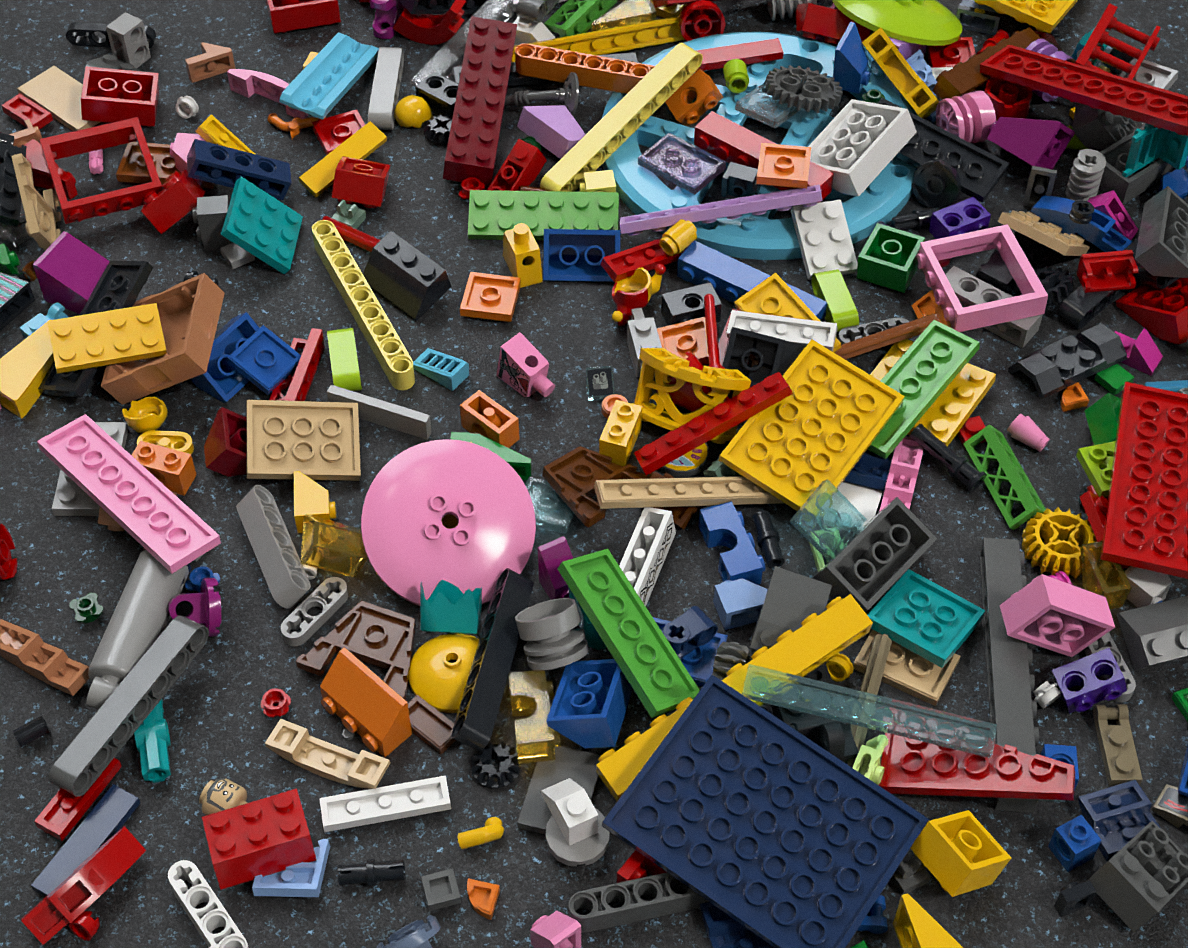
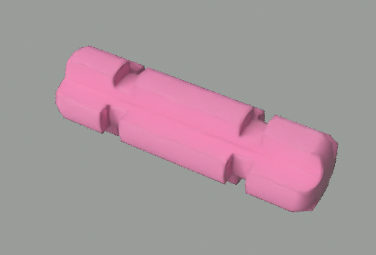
M103 150L89 152L90 173L93 175L96 173L101 174L103 172Z

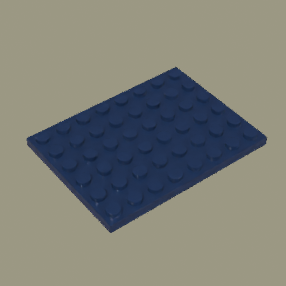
M711 675L603 820L602 827L774 948H846L929 819L714 675Z

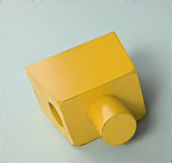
M520 223L515 225L513 229L506 230L503 235V257L512 276L521 278L520 288L543 282L540 249L530 228L526 224ZM524 258H525V264H528V265H523V264H522V261H523Z

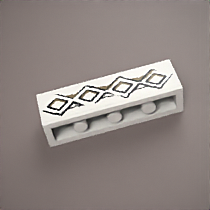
M644 507L619 565L645 606L676 534L672 511Z

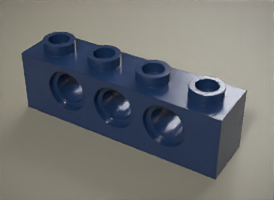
M194 139L187 155V171L190 178L234 188L235 182L242 176L279 200L284 199L292 183L290 163L198 139Z

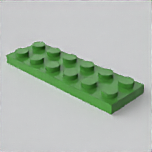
M470 190L468 239L503 240L504 232L513 229L515 225L520 223L526 224L530 228L535 240H544V229L618 230L619 192Z
M933 320L881 380L882 383L905 397L902 404L868 447V450L886 459L979 350L980 342Z
M609 549L563 561L557 568L651 718L676 709L675 707L688 697H691L693 700L700 691Z

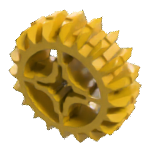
M1059 507L1054 512L1046 508L1043 514L1037 512L1027 522L1022 534V550L1025 551V559L1032 560V567H1041V574L1048 571L1051 575H1055V573L1063 571L1067 576L1070 574L1076 579L1080 573L1086 574L1090 568H1093L1097 562V557L1100 555L1101 546L1097 543L1089 520L1081 519V513L1077 515L1071 514L1070 508L1066 512H1062Z

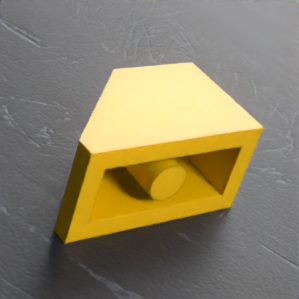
M294 471V517L297 532H309V526L313 522L323 523L327 526V531L332 530V523L325 520L332 521V519H336L337 512L336 503L330 502L328 490L302 472Z

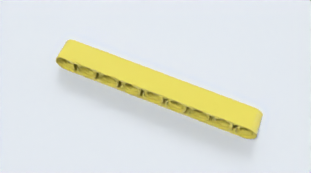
M684 43L677 44L544 175L540 188L546 191L575 192L579 188V183H583L584 172H595L612 153L697 71L703 60L702 54Z
M328 220L315 222L312 226L315 250L382 369L395 389H410L415 383L413 361L335 225Z

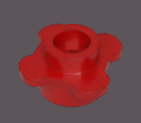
M474 177L464 179L461 183L462 190L459 192V197L461 199H469L470 190L485 189L484 183Z

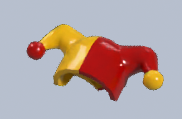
M663 264L656 265L655 274L652 277L644 268H638L631 277L615 282L612 289V299L617 307L616 311L612 314V319L618 326H625L632 316L631 309L644 308L651 299V296L660 290L662 275L666 271Z

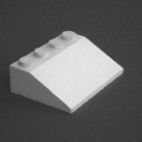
M851 99L808 146L811 147L810 161L834 173L833 189L840 193L859 197L917 131L908 109Z

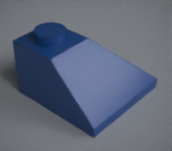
M850 22L835 49L833 78H835L834 82L840 83L839 86L842 87V90L859 94L863 86L868 85L871 72L867 71L868 59L856 24Z

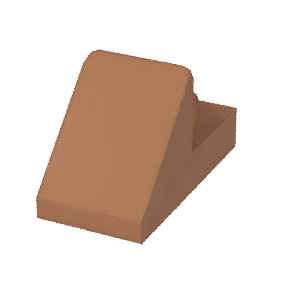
M201 43L203 54L185 59L188 76L192 83L225 73L230 69H235L231 48L209 43Z

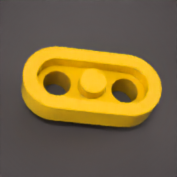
M151 430L142 433L137 439V445L140 441L189 454H192L194 450L192 438L185 432Z

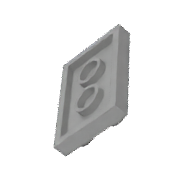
M1134 58L1130 64L1135 66L1137 59ZM1143 60L1133 80L1168 90L1178 79L1179 71ZM1122 71L1119 76L1128 78L1130 74Z

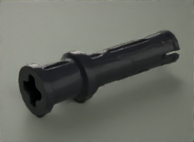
M919 424L911 432L910 438L914 439L948 468L949 476L952 478L956 477L966 485L969 493L974 492L985 480L987 474L984 471L979 472L968 462L969 459L966 456H958L926 429L923 424Z

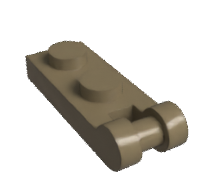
M1116 704L1115 707L1106 708L1105 705H1094L1093 718L1108 785L1116 786L1135 779L1140 785L1143 778L1129 724L1127 705ZM1107 720H1115L1116 725H1108Z

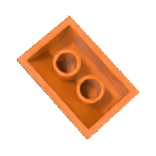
M345 647L341 649L320 685L321 704L331 715L337 714L348 731L351 733L357 732L368 749L372 752L377 750L385 758L412 735L408 703Z

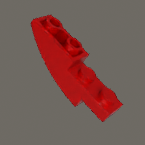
M125 826L122 827L73 870V873L25 914L21 921L44 945L65 925L73 922L140 858L146 849Z

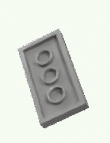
M95 422L125 449L129 430L127 422ZM61 470L52 505L54 516H99L100 506Z

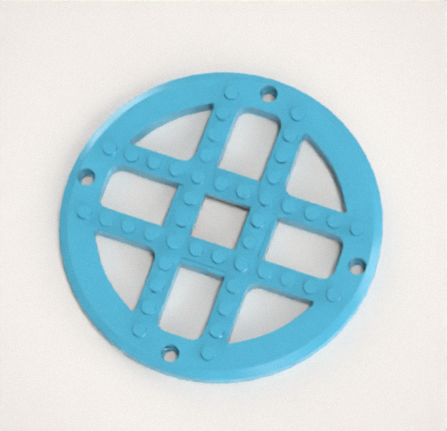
M771 32L724 33L683 42L694 50H702L779 38L784 52L783 59L749 64L747 68L749 85L741 93H733L727 87L715 84L723 98L718 101L714 108L707 110L705 113L713 111L743 126L748 117L789 129L781 145L808 147L834 119V117L829 115L832 111L829 108L827 112L820 109L817 113L814 110L807 112L803 108L797 110L795 106L788 108L786 103L779 104L780 100H773L771 97L764 96L766 92L764 85L769 71H773L774 68L780 69V66L788 68L789 65L793 68L800 66L802 69L809 67L811 71L819 70V74L826 73L827 78H833L835 46L800 36ZM675 46L659 52L645 60L642 64L656 66ZM869 66L867 71H870L871 74L868 85H864L859 94L849 92L857 100L863 101L861 98L864 93L871 89L879 90L886 100L908 109L909 112L916 115V112L893 83L885 77L886 75L875 76ZM613 91L606 104L602 118L626 95L625 93ZM650 116L603 163L604 171L613 170L616 192H619L620 199L629 209L638 215L701 204L718 173H725L729 163L694 145L695 128ZM638 144L691 160L674 190L669 189L652 172L645 162ZM894 157L859 197L840 193L832 188V191L824 199L828 201L841 200L852 244L870 236L877 223L886 225L902 210L913 194V175L917 168ZM761 184L758 195L781 190L772 185ZM777 209L767 210L762 215L746 213L737 219L717 218V221L712 223L692 222L697 229V239L695 241L730 257L757 260L802 258L793 218L773 219ZM667 226L666 230L660 232L664 234L672 226Z

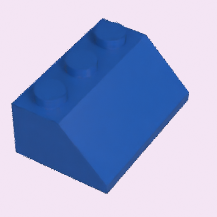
M544 229L543 280L613 281L601 266V262L604 257L620 252V230Z
M247 312L232 318L215 333L207 372L190 379L196 387L223 403H226L249 382L246 377L227 363V358L259 329Z
M615 659L576 661L566 665L546 719L547 726L584 748L615 747L633 690Z

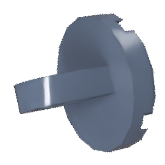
M430 915L427 917V923H424L423 919L416 920L392 933L387 938L389 944L384 946L383 942H380L376 948H433L428 939L433 937L440 930L441 926L436 917Z

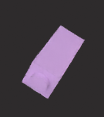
M565 105L524 106L517 125L521 131L528 136L534 137L540 145L560 159L586 135Z

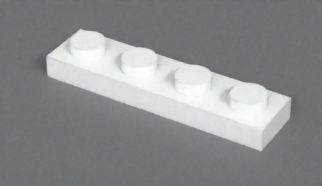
M732 310L727 329V338H729L731 328L736 327L805 346L811 340H814L833 352L837 323Z
M446 776L320 798L324 832L451 809Z

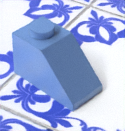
M743 578L734 581L727 580L715 585L713 603L724 630L757 622L767 589Z

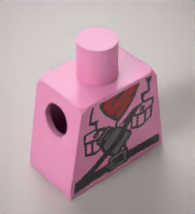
M519 332L500 347L496 376L521 395L529 397L538 391L542 396L547 397L555 388V385L547 378L548 361L523 334Z

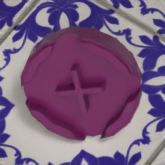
M203 578L200 593H182L174 596L168 604V613L172 620L178 616L175 610L177 604L181 601H189L192 610L186 618L206 626L209 631L208 637L218 636L220 632L216 627H220L221 597L219 591L214 592L213 586H218V581L215 578Z

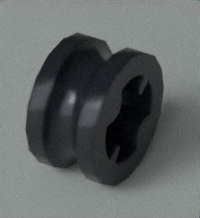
M1077 200L1072 203L1069 218L1077 224H1088L1092 220L1095 208L1087 201Z

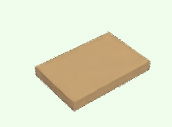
M873 629L853 663L854 669L865 673L874 637L880 634ZM892 641L881 682L936 706L960 660V655L954 654L946 665L941 668Z

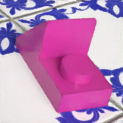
M1144 328L1136 340L1115 331L1120 336L1127 354V359L1121 363L1151 376L1162 360L1163 355L1148 331Z

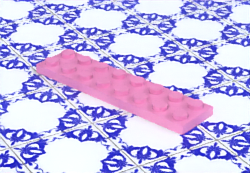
M86 414L37 441L39 449L171 574L221 544L220 536Z

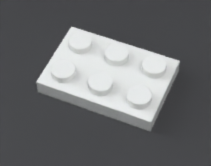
M841 200L820 202L811 207L793 206L791 214L808 280L811 279L813 273L836 269L842 275L856 273L858 263Z

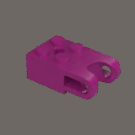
M370 0V7L376 8L372 24L374 36L381 39H391L397 32L393 27L405 10V7L399 0ZM384 23L390 25L389 28L381 29Z

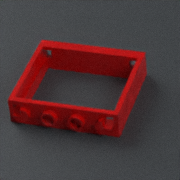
M138 117L40 139L43 156L65 224L143 206L145 204L143 200L154 191L156 194L162 191V185ZM137 141L151 182L67 201L54 160Z

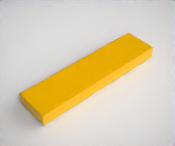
M371 121L301 175L299 182L313 196L318 197L333 185L335 169L342 156L364 160L387 141V136Z

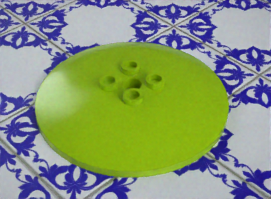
M832 0L834 5L853 21L872 31H877L881 27L888 37L920 45L942 46L956 42L962 33V24L959 19L937 0Z

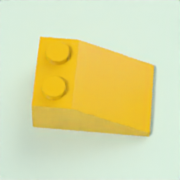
M908 893L901 895L893 921L901 948H963Z

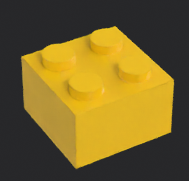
M969 810L928 821L910 848L940 882L941 887L952 897L993 884L1011 860L1010 855Z

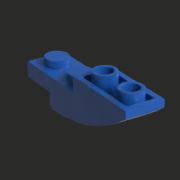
M1042 196L1030 210L1047 223L1050 222L1061 227V233L1069 235L1071 233L1075 235L1078 233L1086 241L1091 242L1104 252L1123 251L1132 243L1131 240L1112 228L1116 220L1097 209H1094L1090 223L1077 224L1069 218V212L1071 211L1072 203L1075 202L1074 200L1056 196Z

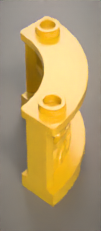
M641 348L639 359L643 363L635 402L631 404L642 406V421L651 422L672 431L693 418L713 409L718 404L723 403V400L731 390H734L732 395L734 397L741 391L750 388L751 380L739 370L721 369L705 365L703 370L689 367L690 361L672 354L665 348ZM669 375L676 378V384H666L671 382ZM687 381L692 383L696 397L703 403H706V405L694 412L683 415L672 402L668 392L679 390ZM702 387H711L712 391L708 392V394L706 395L703 392ZM652 388L658 390V393H654L651 396ZM650 399L655 400L657 406L653 403H649ZM738 425L710 441L717 444H725L726 441H731L736 435Z

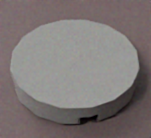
M596 809L599 815L598 833L570 846L553 815L551 816L546 826V841L549 852L557 861L568 866L577 867V864H585L586 866L593 864L604 855L609 846L610 832L602 827L605 817L598 809Z

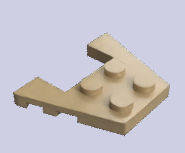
M22 153L12 156V161L26 216V231L30 237L37 241L39 247L46 251L61 233L60 229H56V222L61 221V213L56 212L59 206L56 193L53 189L44 190L42 197L34 188L30 162Z

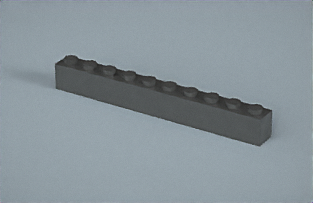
M983 538L979 553L982 609L986 610L983 617L991 743L1003 747L1005 744L1017 747V751L1034 756L1036 755L1035 746L1039 742V729L1034 727L1033 719L1036 718L1037 703L1036 700L1031 699V693H1033L1035 686L1034 675L1029 674V667H1031L1033 659L1032 649H1027V642L1007 635L999 606L1009 599L1011 595L1026 586V576L1021 575V569L1024 567V552L1019 550V540ZM994 797L995 810L1033 813L1037 802L1042 801V799Z

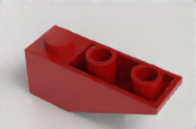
M518 139L487 190L520 191L521 185L529 186L536 179L547 161L539 148Z

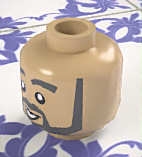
M224 777L216 781L211 780L204 787L199 798V803L202 804V812L205 815H210L248 803L246 802L247 791L242 786Z

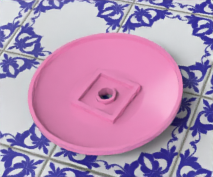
M434 440L415 445L391 459L376 475L366 494L362 509V541L374 571L393 592L420 606V583L422 582L425 599L428 600L441 580L455 585L463 594L468 589L473 592L475 588L481 589L482 587V604L491 601L496 583L506 568L521 574L528 562L535 540L536 521L534 507L521 477L504 459L494 452L466 441ZM447 514L454 515L458 520V525L453 529L444 527L441 522L443 516Z

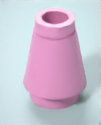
M1019 414L1007 429L1012 434V438L1039 452L1050 441L1029 416L1025 417L1022 414Z

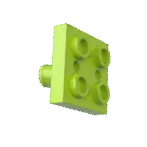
M1116 441L1079 448L1076 454L1099 497L1109 496Z

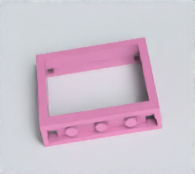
M1008 224L920 243L919 254L916 255L918 268L923 270L926 284L932 288L937 305H941L943 308L945 321H950L952 329L963 332L1045 313L1048 294ZM997 248L1022 295L962 308L938 261Z

